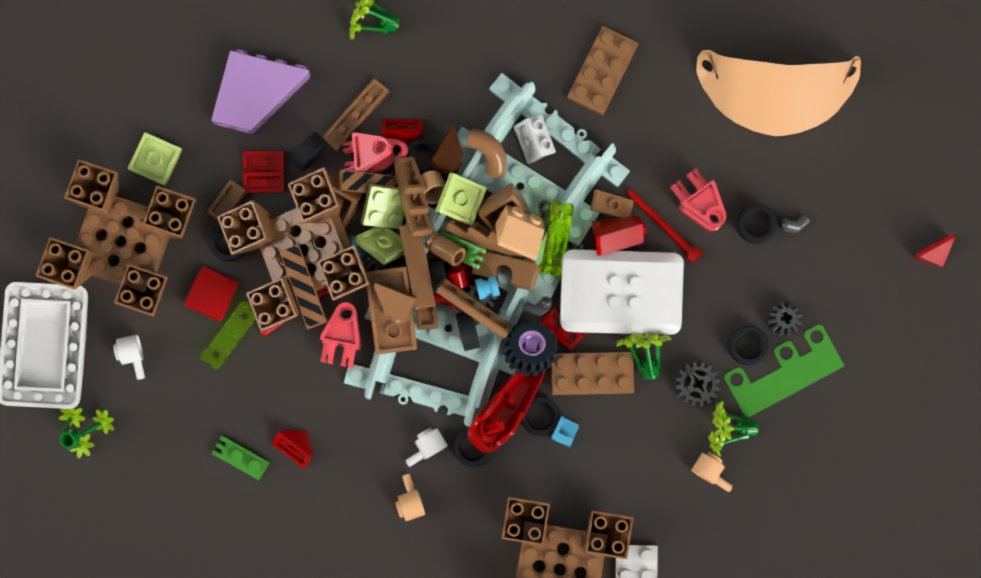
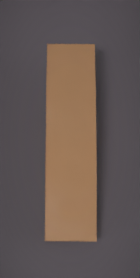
M395 157L394 167L398 189L412 236L431 235L433 227L427 215L429 206L423 193L426 187L414 157Z
M452 219L445 228L460 238L483 248L525 257L498 245L496 227L490 231L476 221L469 226L456 219Z
M408 225L399 226L411 292L413 296L418 297L414 305L415 310L436 306L422 236H412Z

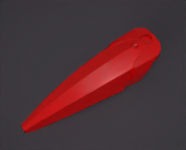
M515 371L492 399L480 410L468 428L467 436L469 441L485 453L495 451L500 445L507 442L515 433L520 421L524 419L545 373L540 374L538 372V375L535 377L532 374L525 377L524 373L521 372L519 375Z

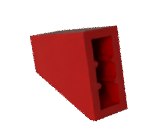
M640 216L592 221L593 242L597 256L644 243V235H647L646 223H642Z

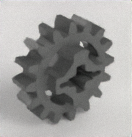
M693 362L692 368L688 365L685 366L686 372L679 371L682 377L676 378L675 381L679 382L680 385L676 386L675 389L681 390L678 397L684 396V403L690 400L691 406H695L696 402H698L699 406L702 407L703 401L710 404V397L714 399L717 397L714 391H720V388L716 386L720 380L714 378L718 374L717 372H710L712 366L704 368L705 365L702 362L697 367L696 362ZM695 371H701L707 375L700 376ZM686 376H688L689 384L685 388L684 381ZM694 379H696L697 382L701 380V390L698 387H693V385L695 384ZM711 381V389L708 393L706 387L707 383ZM692 392L697 393L701 398H694L689 394Z

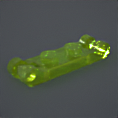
M553 201L550 205L551 217L542 262L539 264L541 268L539 273L545 275L550 273L553 276H559L562 272V258L567 248L574 206L571 203L562 204L561 202Z
M244 299L200 356L203 362L207 361L210 363L211 367L216 371L256 319L252 307ZM243 312L249 315L246 321L240 317ZM215 350L220 353L218 358L212 355Z

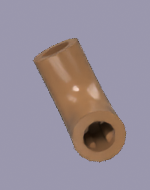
M472 128L467 139V147L478 150L485 155V173L488 176L494 178L504 177L507 162L502 144L493 135L483 130Z

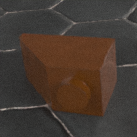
M451 126L447 130L428 164L446 176H449L450 172L457 174L463 164L460 162L463 153L455 127Z

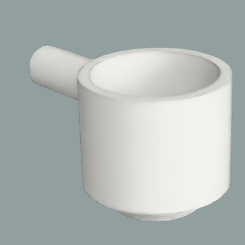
M136 334L116 339V344L113 345L116 360H120L122 365L133 363L137 379L145 378L141 363L143 351L139 336Z
M430 427L417 435L418 440L415 441L419 452L406 459V463L411 467L420 460H426L448 446L438 428L432 430Z

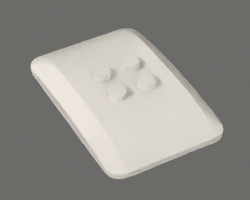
M596 250L566 251L562 257L561 327L568 332L646 334L651 332V334H676L682 325L683 258L677 253L614 251L597 256Z
M13 282L6 287L0 349V403L2 405L73 409L78 406L82 390L88 311V292L84 287L79 286L74 290L59 284Z

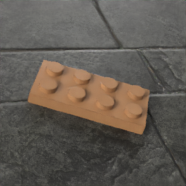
M602 26L567 99L603 116L639 43Z
M407 267L366 272L370 285L367 286L376 355L416 350L417 341L413 311L407 322L397 324L390 321V316L385 314L374 289L375 283L380 282L410 294Z
M632 353L556 354L551 365L552 395L633 394L634 372Z

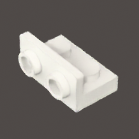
M542 115L527 118L513 126L527 164L534 163L544 156L556 152Z

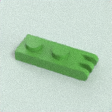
M441 231L443 236L465 249L466 255L462 261L463 263L481 269L482 265L476 263V259L483 261L484 257L478 255V253H486L487 249L448 232Z
M221 435L219 439L226 442L225 446L217 442L215 446L222 451L219 453L216 450H212L211 454L260 480L270 462Z

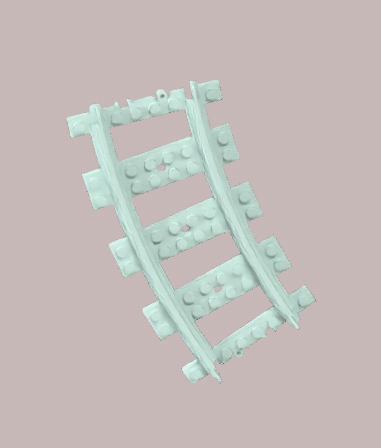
M501 73L489 90L503 100L504 104L484 131L493 135L501 143L521 115L526 119L542 115L550 137L585 163L566 191L507 154L505 176L494 178L485 173V155L478 150L467 147L470 131L462 127L457 134L463 157L460 160L463 164L457 175L486 187V190L492 194L510 183H513L516 187L517 183L521 182L524 184V188L518 191L524 197L532 214L538 215L541 219L543 218L539 209V203L542 200L549 201L553 205L555 212L554 220L547 231H544L535 259L536 264L541 269L534 292L514 287L510 283L512 278V270L504 269L497 275L498 288L508 292L498 315L511 324L510 330L512 331V327L517 325L524 303L529 302L535 305L542 297H552L561 279L562 272L545 264L559 239L562 237L579 247L591 228L592 221H595L598 217L599 212L590 210L591 206L583 202L597 181L602 176L618 188L630 170L612 157L616 152L615 144L612 143L602 157H596L601 149L590 140L584 141L587 136V132L584 129L578 130L576 135L574 128L558 116L557 110L553 114H547L545 112L547 103H541L532 96L535 93L533 82L526 83L521 88ZM429 207L427 215L433 227L432 234L444 231L455 235L445 229L453 218ZM422 235L428 263L429 259L438 256L426 248V243L431 235ZM497 252L498 255L504 256V253ZM516 256V259L524 260V258H528L526 256ZM436 302L438 329L418 330L417 314L415 307L413 308L416 339L479 362L469 396L391 375L390 372L397 352L378 355L375 352L370 368L353 364V368H348L344 384L366 389V399L371 400L376 381L381 382L380 393L392 397L400 394L398 397L400 404H407L409 401L408 397H411L414 403L432 407L435 412H438L440 406H446L448 408V416L453 413L465 416L464 425L470 427L480 410L489 402L498 371L500 370L511 375L516 371L515 368L511 370L509 368L510 362L506 363L505 361L506 355H504L503 351L507 336L503 339L474 319L480 348L464 351L455 316L456 313L462 311L453 310L451 307ZM370 307L365 316V319L371 321ZM449 324L452 326L451 332L445 331L444 328L446 325ZM402 397L406 398L405 402L401 401Z

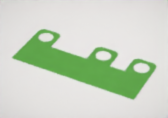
M816 325L805 332L804 336L812 351L802 357L799 356L791 341H786L775 347L774 354L781 368L759 380L750 383L746 373L740 367L725 374L724 379L744 416L749 418L845 366L822 325ZM815 330H819L823 334V340L820 343H814L810 339L811 333ZM783 347L792 349L793 355L788 360L780 357V350ZM739 373L743 376V383L740 386L731 384L730 377L732 374Z

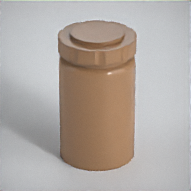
M439 232L432 234L426 243V248L430 252L454 267L461 264L465 258V249Z

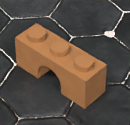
M487 249L486 253H478V255L484 257V260L479 261L476 259V263L482 265L481 269L475 267L472 269L471 274L476 278H484V280L488 281L489 276L495 275L497 278L500 271L510 269L512 270L510 283L514 287L534 292L541 269L535 260L529 258L519 260L516 259V256L510 254L502 256L490 249Z

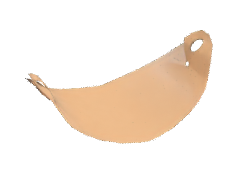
M702 50L697 57L696 71L704 91L716 108L730 120L755 132L772 136H785L817 127L837 113L852 94L859 80L861 60L860 57L855 56L847 62L783 65L725 57L711 50ZM704 60L712 64L713 70L711 72L703 67ZM855 66L854 74L848 77L851 68Z

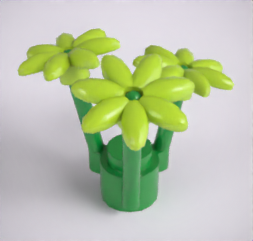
M360 0V2H356L357 8L354 9L350 20V39H354L355 31L360 32V30L377 31L388 34L389 31L395 32L397 30L400 17L394 16L393 12L387 11L374 3V0ZM371 6L374 7L375 9H377V10H379L380 12H382L383 15L380 14V13H378V12H375V11L369 9V7H371ZM368 13L380 18L379 25L382 27L363 26L361 23H356V21L360 17L363 19L364 15Z
M647 332L645 336L635 333L618 340L616 346L626 345L635 359L639 373H643L644 379L651 380L660 376V346H662V341L672 340V338L668 335H652L651 332ZM634 343H637L636 348L641 346L645 348L647 360L643 361V365L634 349ZM651 344L656 346L655 360L651 359L649 348Z
M724 401L718 402L716 410L713 412L715 416L712 423L719 429L716 430L715 434L711 431V435L708 436L711 442L709 447L713 448V454L721 457L719 450L722 449L721 447L724 444L749 439V436H756L759 430L756 420H749L747 416L741 417L727 414L723 408ZM731 419L740 421L737 426L730 425ZM738 431L741 435L731 438L730 432Z
M74 408L60 409L65 415L60 416L59 420H67L64 427L60 430V443L67 451H77V458H81L83 453L90 456L88 448L95 446L94 443L88 442L90 434L87 433L96 428L97 430L103 428L104 433L107 435L109 429L114 430V426L111 424L114 418L108 417L107 410H104L102 413L98 409L96 410L97 416L93 417L96 424L81 432L75 429L68 430L72 423L79 428V421H84L86 418L83 415H79L82 412V408H78L75 411Z

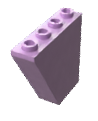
M243 50L230 51L211 121L214 125L254 134L310 79L311 74L309 70H306L307 67L295 64V67L287 65V62L276 59L275 62L270 61L263 55L256 54L255 57L250 56L248 52Z

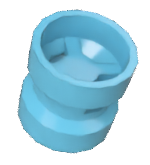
M495 275L489 276L488 281L481 278L475 280L480 300L486 299L489 294L492 296L500 295Z

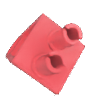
M352 133V141H345L342 145L348 146L343 148L345 154L354 152V161H347L344 165L350 166L345 168V170L380 174L394 165L395 157H406L408 153V147L404 141L362 133ZM398 144L401 146V152L395 156L393 149Z
M696 168L693 172L686 175L697 189L695 194H690L681 180L672 185L670 189L681 201L678 209L706 230L716 231L725 222L726 212L714 180L710 183L706 182ZM710 215L716 216L718 222H713L710 219Z
M348 302L339 304L320 336V340L324 344L320 362L326 363L327 359L328 364H333L336 346H342L344 350L340 366L346 367L347 364L348 368H353L356 350H361L362 345L358 313L352 304ZM344 311H352V315L350 318H342V313Z

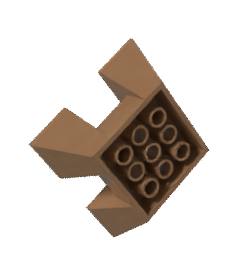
M78 159L64 197L88 209L76 244L72 245L49 237L35 276L74 290L91 276L120 285L114 301L115 304L154 317L168 279L166 276L157 274L169 238H183L196 199L159 186L155 188L149 207L120 198L118 172ZM128 219H133V225L130 228H126L125 222ZM107 231L106 239L100 241V233ZM121 238H126L125 246L119 247L118 241ZM145 244V252H143L142 254H138L137 248L140 245ZM119 257V264L114 267L111 266L112 259Z
M325 167L288 184L297 208L274 217L252 200L217 216L231 255L260 249L273 282L246 293L261 332L293 319L301 312L279 253L280 250L300 244L316 291L319 292L328 288L332 300L370 285L355 245L351 246L339 216L340 204ZM299 227L301 228V233H300V235H298V228H299ZM324 238L326 239V245H325V247L323 246V239H324ZM306 246L308 247V253H307V254L305 253V248H306ZM313 265L316 267L315 273L312 271Z
M508 497L502 539L521 542L516 578H576L574 572L577 567L585 569L586 574L583 578H601L604 556L627 559L634 517L591 511L586 531L547 525L550 504ZM564 542L568 545L569 549L566 554L561 555L557 551V546ZM537 560H542L545 564V568L541 572H536L533 569V564ZM558 563L565 566V572L562 575L554 573V566Z

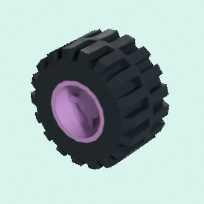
M528 320L527 323L521 321L519 326L514 325L512 327V331L510 330L507 335L503 351L504 355H506V363L510 362L509 368L511 370L515 368L516 373L519 375L522 372L525 377H528L529 374L535 377L538 375V372L543 374L546 369L551 367L558 349L557 337L553 338L555 333L553 330H548V325L542 326L541 321L537 320V323H533V320Z

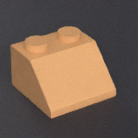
M506 205L495 223L498 245L535 260L545 231L543 220L538 215H530L519 207Z

